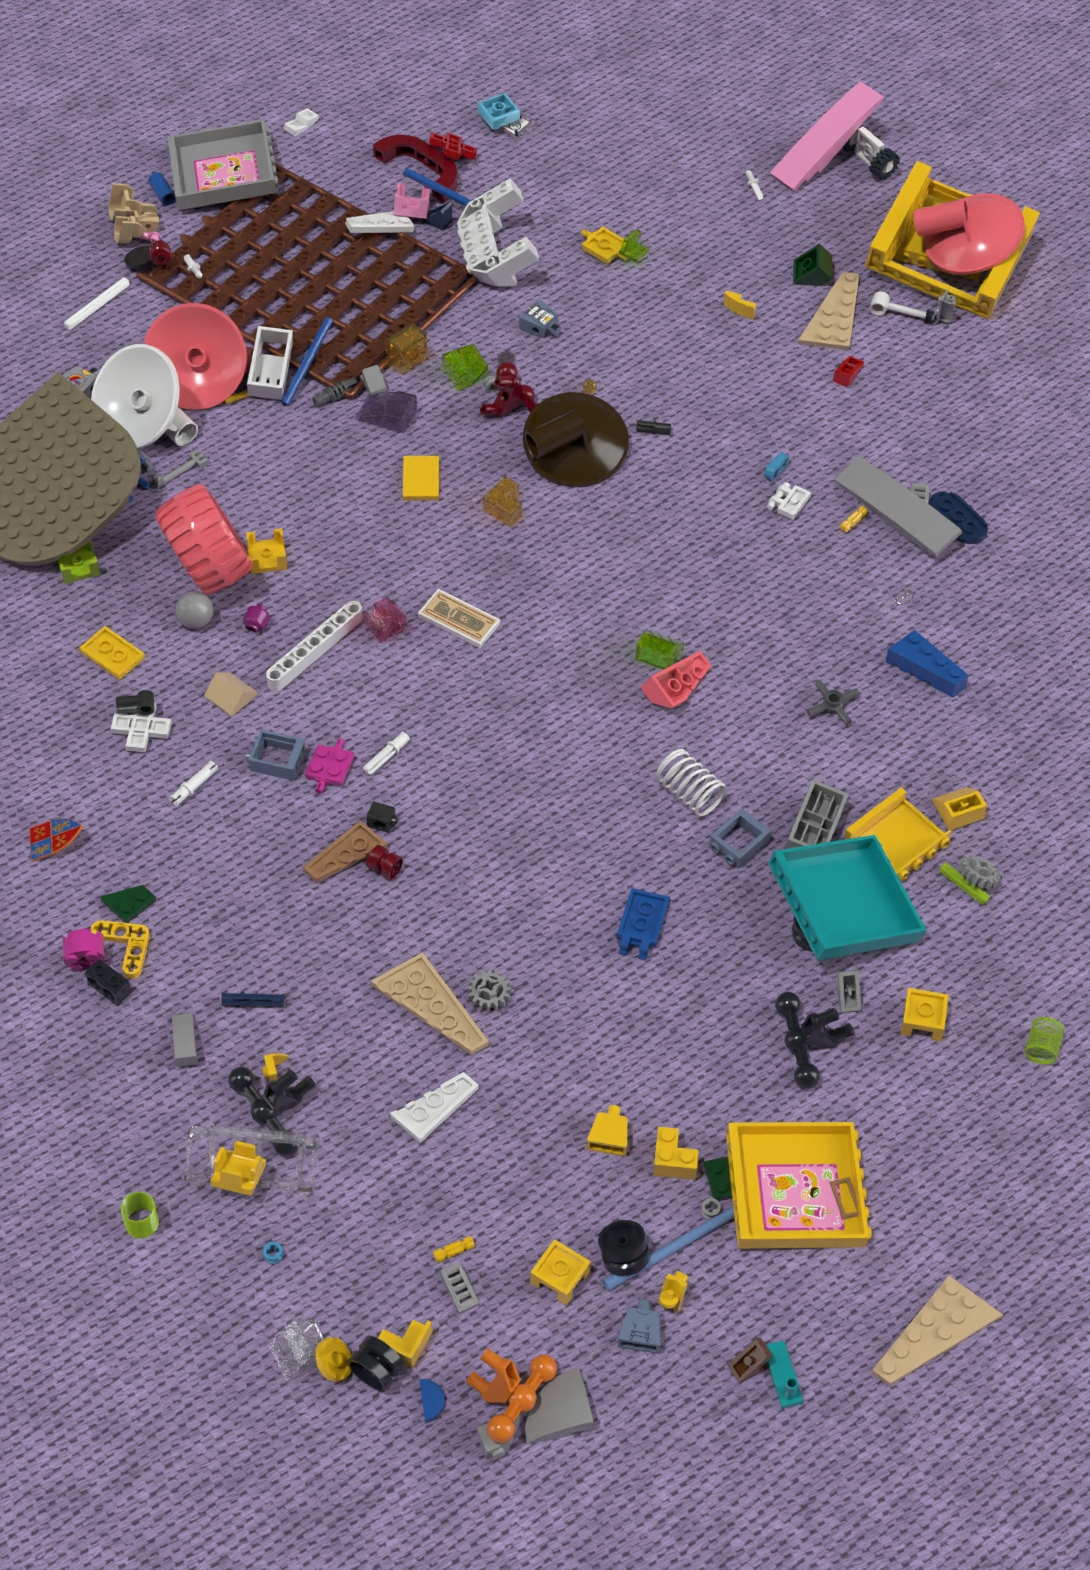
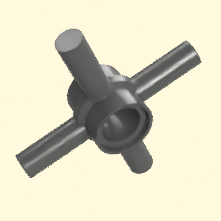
M818 680L815 685L824 696L823 703L807 710L808 715L812 717L826 711L829 714H838L844 724L849 725L852 720L842 707L845 701L859 695L858 689L855 688L841 694L837 690L829 691L824 683Z

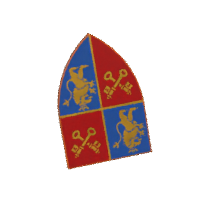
M59 818L30 828L31 861L40 860L66 848L77 837L83 826L74 820Z

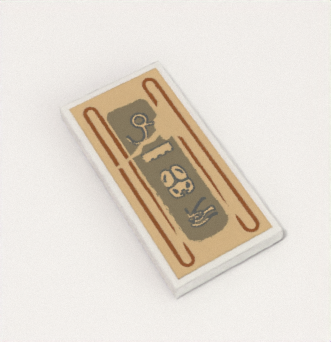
M437 589L418 612L419 618L479 648L484 645L500 625V619L440 589Z

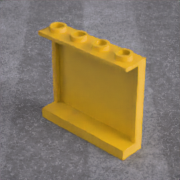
M902 787L849 826L844 837L845 840L876 835L900 881H904L913 869L918 870L926 859H932L940 848H946L951 842L952 832L949 829L944 833L905 799L907 792Z

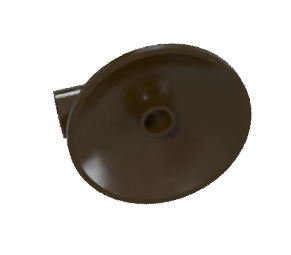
M580 392L561 393L543 400L529 414L523 429V448L530 464L544 478L566 487H586L609 479L622 466L629 446L627 427L620 414L606 401Z

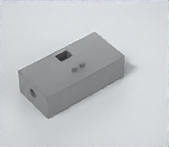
M813 779L784 849L830 842L849 794Z

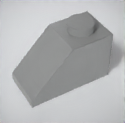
M519 1414V1416L516 1418V1420L514 1421V1425H515V1433H514V1436H515V1434H516V1432H517V1429H518V1427H519V1425H520V1414ZM487 1424L477 1427V1438L487 1460L490 1458L499 1459L505 1455V1452H508L514 1436L506 1443H496L487 1434Z

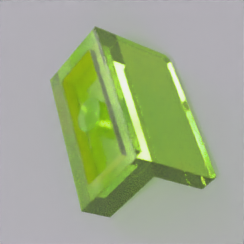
M636 229L623 240L619 251L620 255L637 262L648 253L649 249L638 243L642 231Z

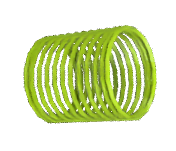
M1035 1018L1032 1021L1025 1055L1031 1061L1047 1065L1056 1062L1064 1033L1063 1025L1053 1018ZM1039 1020L1050 1021V1022L1055 1023L1056 1025H1054V1024H1052V1023H1049V1022L1039 1021ZM1034 1047H1037V1048L1043 1049V1050H1048V1051L1038 1050V1049H1036V1048H1034ZM1036 1051L1043 1052V1053H1052V1054H1042V1053H1038V1052H1036ZM1030 1054H1032V1055H1034V1056H1036V1057H1039V1058H1045V1059H1049V1060L1038 1059V1058H1035V1057L1031 1056ZM1036 1054L1043 1055V1056H1051V1057H1042V1056H1038V1055H1036Z
M138 1191L132 1192L123 1199L121 1214L128 1234L139 1239L153 1235L158 1228L159 1218L152 1196L146 1192ZM137 1210L151 1211V1214L143 1220L135 1221L129 1219V1216Z

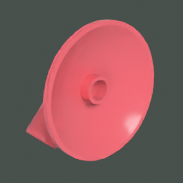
M976 194L957 201L914 210L915 228L918 236H924L925 250L930 261L939 269L952 274H974L997 266L1017 249L1025 231V220L1018 205L1009 198L997 194Z
M200 303L177 305L162 313L150 326L143 343L161 350L170 358L179 379L178 407L190 410L210 408L229 398L240 385L243 376L249 375L254 347H246L239 328L229 316L217 308Z

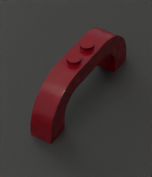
M392 135L373 144V157L386 164L398 156L412 157L441 176L434 182L454 192L456 191L457 168L455 163L447 158L443 152H440L422 139L411 135ZM432 190V196L445 203L449 200V198Z

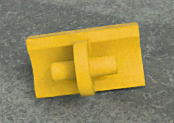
M676 1271L674 1275L668 1273L665 1277L658 1303L665 1309L672 1308L674 1312L678 1313L688 1285L686 1283L688 1276L680 1271Z

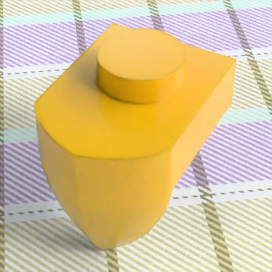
M282 1053L263 1055L265 1066H262L264 1079L268 1078L269 1082L271 1080L277 1081L275 1065L285 1062L289 1059V1055Z

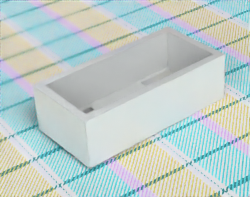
M258 326L247 383L248 396L283 399L293 346V330ZM263 341L286 344L285 356L261 354Z

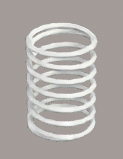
M677 749L670 753L662 761L656 772V781L663 782V787L669 788L671 794L676 793L677 799H683V805H689L690 811L695 810L697 817L705 816L714 810L725 794V784L721 780H716L714 774H709L708 769H704L701 763H696L695 758L690 757L689 753L684 749ZM683 755L682 759L670 768L664 779H659L666 765L677 756ZM686 761L684 768L674 777L670 784L666 785V781L672 778ZM693 767L691 773L682 781L679 787L673 791V786L681 779V777L688 769ZM699 773L697 780L687 789L685 794L679 796L680 791L688 784L691 778ZM706 778L703 786L695 793L691 800L686 802L687 796L696 788L700 781ZM711 784H713L712 787H710V788L702 795V797H701L700 800L698 801L696 807L693 808L692 805H693L694 801L699 798V796L703 793V791L705 790V788H707L708 786H710ZM720 786L718 795L705 811L699 813L698 809L707 802L714 789Z

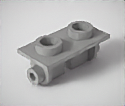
M948 289L938 299L937 304L939 307L935 313V317H937L936 324L939 321L949 324L953 320L956 299L953 295H948Z

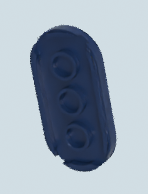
M940 491L930 497L929 505L962 530V534L956 538L958 541L965 544H977L986 538L988 532L986 521L959 495L953 492L945 493L946 491Z

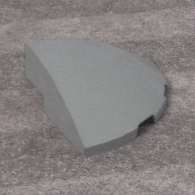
M579 1368L556 1376L538 1392L535 1406L529 1410L526 1419V1443L532 1444L568 1437L573 1432L593 1429L592 1413Z

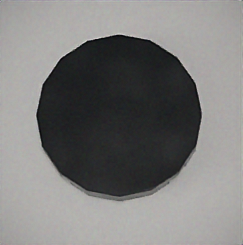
M140 246L129 251L124 258L126 267L131 270L132 268L143 270L152 266L154 263L149 256L150 246Z

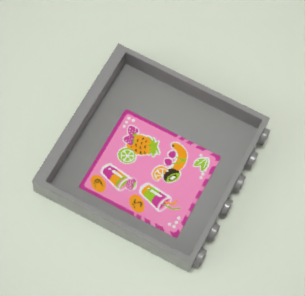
M264 119L168 136L178 210L277 193L276 186H279L276 176L277 172L269 126H265Z

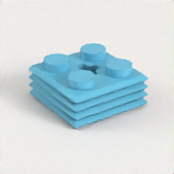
M506 93L478 103V113L493 130L520 120V110Z

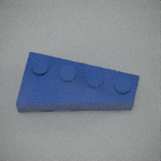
M916 630L910 632L888 649L886 663L894 664L901 671L909 672L916 676V679L930 683L933 688L953 698L966 688L968 674Z

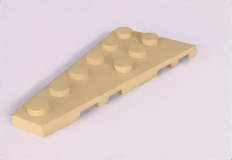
M842 272L800 336L798 344L849 350L859 274Z
M423 952L371 981V985L469 1054L472 1055L489 1045L488 1039Z
M948 1276L873 1368L872 1374L888 1386H891L920 1366L929 1363L938 1355H942L965 1341L974 1333L980 1332L992 1322L1001 1319L1003 1314L955 1279Z

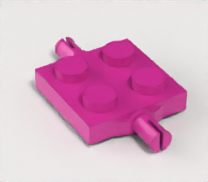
M340 738L337 739L334 747L317 745L304 774L306 779L314 780L318 783L314 790L316 793L322 794L325 785L342 786L355 755L352 751L342 749L345 740L342 738L341 740Z

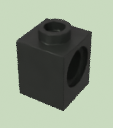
M374 801L366 816L369 828L387 833L390 832L391 827L396 826L398 816L395 815V807Z

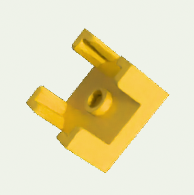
M282 528L274 529V539L256 541L255 532H246L248 554L253 563L251 574L287 570Z
M908 988L904 1004L905 1010L901 1035L911 1036L912 1029L933 1032L931 1040L942 1041L949 994Z
M554 1239L530 1272V1283L540 1288L541 1282L557 1292V1300L567 1306L573 1296L575 1286L582 1277L585 1280L589 1275L591 1261Z

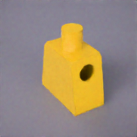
M610 1105L607 1113L599 1112L587 1138V1150L626 1157L627 1117L620 1116L621 1108L619 1106Z

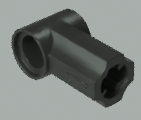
M142 690L137 695L116 697L117 714L138 712L141 715L153 714L154 693L149 690Z

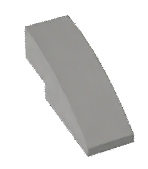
M193 1013L172 1015L176 1066L197 1064Z

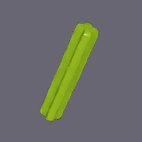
M945 862L941 865L940 873L982 905L988 902L990 896L977 885H972L966 881V877L961 876V873Z

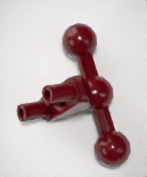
M504 362L497 367V377L494 380V385L496 388H502L493 404L481 405L480 413L482 415L503 417L515 408H518V406L527 407L530 412L537 406L534 401V390L530 386L520 383L517 378L518 371L514 364Z

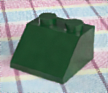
M820 243L794 259V285L821 286L832 279V254Z

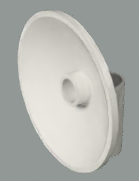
M134 344L117 351L102 366L93 386L91 400L128 431L137 449L152 444L163 433L176 445L184 446L191 442L198 432L197 424L178 407L180 389L178 375L172 361L164 352L150 345Z

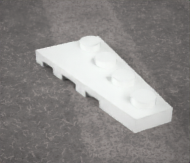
M394 211L346 218L345 223L350 233H399L414 231V225L410 218L394 215Z
M463 1072L441 1084V1087L433 1092L425 1093L424 1097L417 1101H411L399 1111L391 1112L390 1118L421 1143L479 1089V1085Z

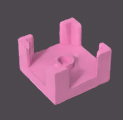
M398 183L397 193L395 194L394 215L427 219L430 188L422 187L421 198L405 196L406 185Z

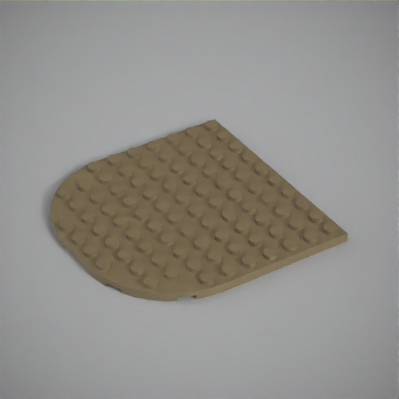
M59 372L51 377L0 424V558L5 561L16 562L18 565L31 566L57 561V558L67 553L70 555L83 547L123 510L130 500L129 496L133 488L136 489L140 476V455L128 431Z

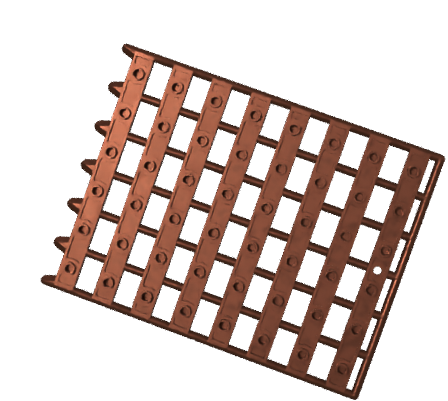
M276 163L278 184L287 177L296 181V183L282 195L277 193L267 194V196L275 201L260 214L251 210V208L266 195L224 202L227 206L215 217L202 215V221L206 225L193 236L180 234V240L183 244L172 253V258L168 264L155 267L149 274L143 272L136 273L137 278L182 304L194 303L189 299L205 285L211 287L214 291L200 304H206L219 310L231 299L241 304L229 317L237 325L243 338L254 345L258 328L252 334L243 331L242 328L257 314L267 319L260 325L262 327L293 330V346L289 365L296 369H299L301 363L294 359L312 344L326 317L333 320L332 324L342 330L326 345L324 343L321 344L320 350L316 353L306 372L307 375L328 387L351 378H355L358 381L363 369L374 366L383 356L388 355L378 364L380 371H382L478 280L477 277L468 272L465 265L404 232L392 233L399 237V239L385 252L375 246L389 233H363L360 237L350 234L345 224L346 218L371 214ZM312 191L321 195L307 209L297 205ZM338 205L347 209L333 223L323 219ZM290 210L301 214L286 228L277 224ZM244 214L254 218L239 232L229 228ZM317 223L327 228L312 242L302 238ZM270 228L279 232L264 247L255 242ZM223 232L232 237L217 251L207 247ZM343 237L353 242L338 256L328 252ZM296 242L305 246L291 261L281 257ZM248 247L258 251L243 266L233 261ZM416 247L426 252L412 266L402 262ZM203 251L211 257L200 265L199 270L202 273V277L197 278L185 266L187 263L184 260V256L189 254L193 259ZM368 252L379 256L364 271L354 266ZM322 256L332 261L316 276L306 271ZM274 261L284 266L269 280L259 276ZM442 262L453 266L438 281L428 276ZM226 266L237 270L221 285L212 281ZM395 266L405 271L391 285L381 281ZM180 270L189 275L173 290L163 285ZM348 271L357 275L343 290L333 286ZM300 276L310 280L295 295L285 290ZM469 276H471V278L468 281H466L457 291H455V289L463 281H465ZM253 280L262 284L247 300L237 295ZM422 280L432 285L418 300L407 295ZM374 285L385 290L369 305L359 300ZM327 290L337 295L321 310L311 305ZM278 295L288 299L273 315L263 310ZM450 295V297L435 311L434 309H435L447 296ZM401 300L411 305L396 320L386 315ZM353 305L363 309L348 325L338 320ZM304 310L315 314L300 329L290 325ZM427 315H430L419 327L413 330ZM380 319L390 324L375 340L365 335ZM407 334L409 335V336H408L403 342H401L394 350H392V348H393L399 341H401ZM359 339L369 344L353 360L343 355ZM263 341V350L274 356H285L286 344L275 349L268 345L269 342ZM337 359L347 364L332 380L321 375ZM363 380L350 391L345 390L343 387L344 396L352 399L365 387Z

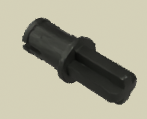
M638 420L636 430L653 432L652 434L662 433L670 435L671 423L656 422V420L654 422Z

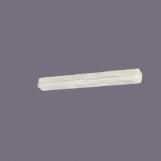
M125 277L120 279L64 321L65 328L68 330L73 329L130 285L129 280Z

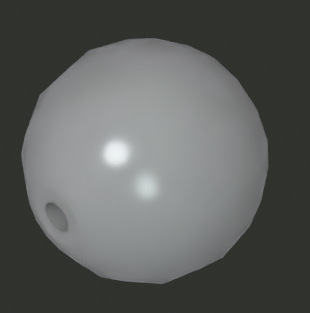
M190 591L183 594L175 606V614L178 621L190 629H200L206 626L213 616L214 608L210 598L198 591Z

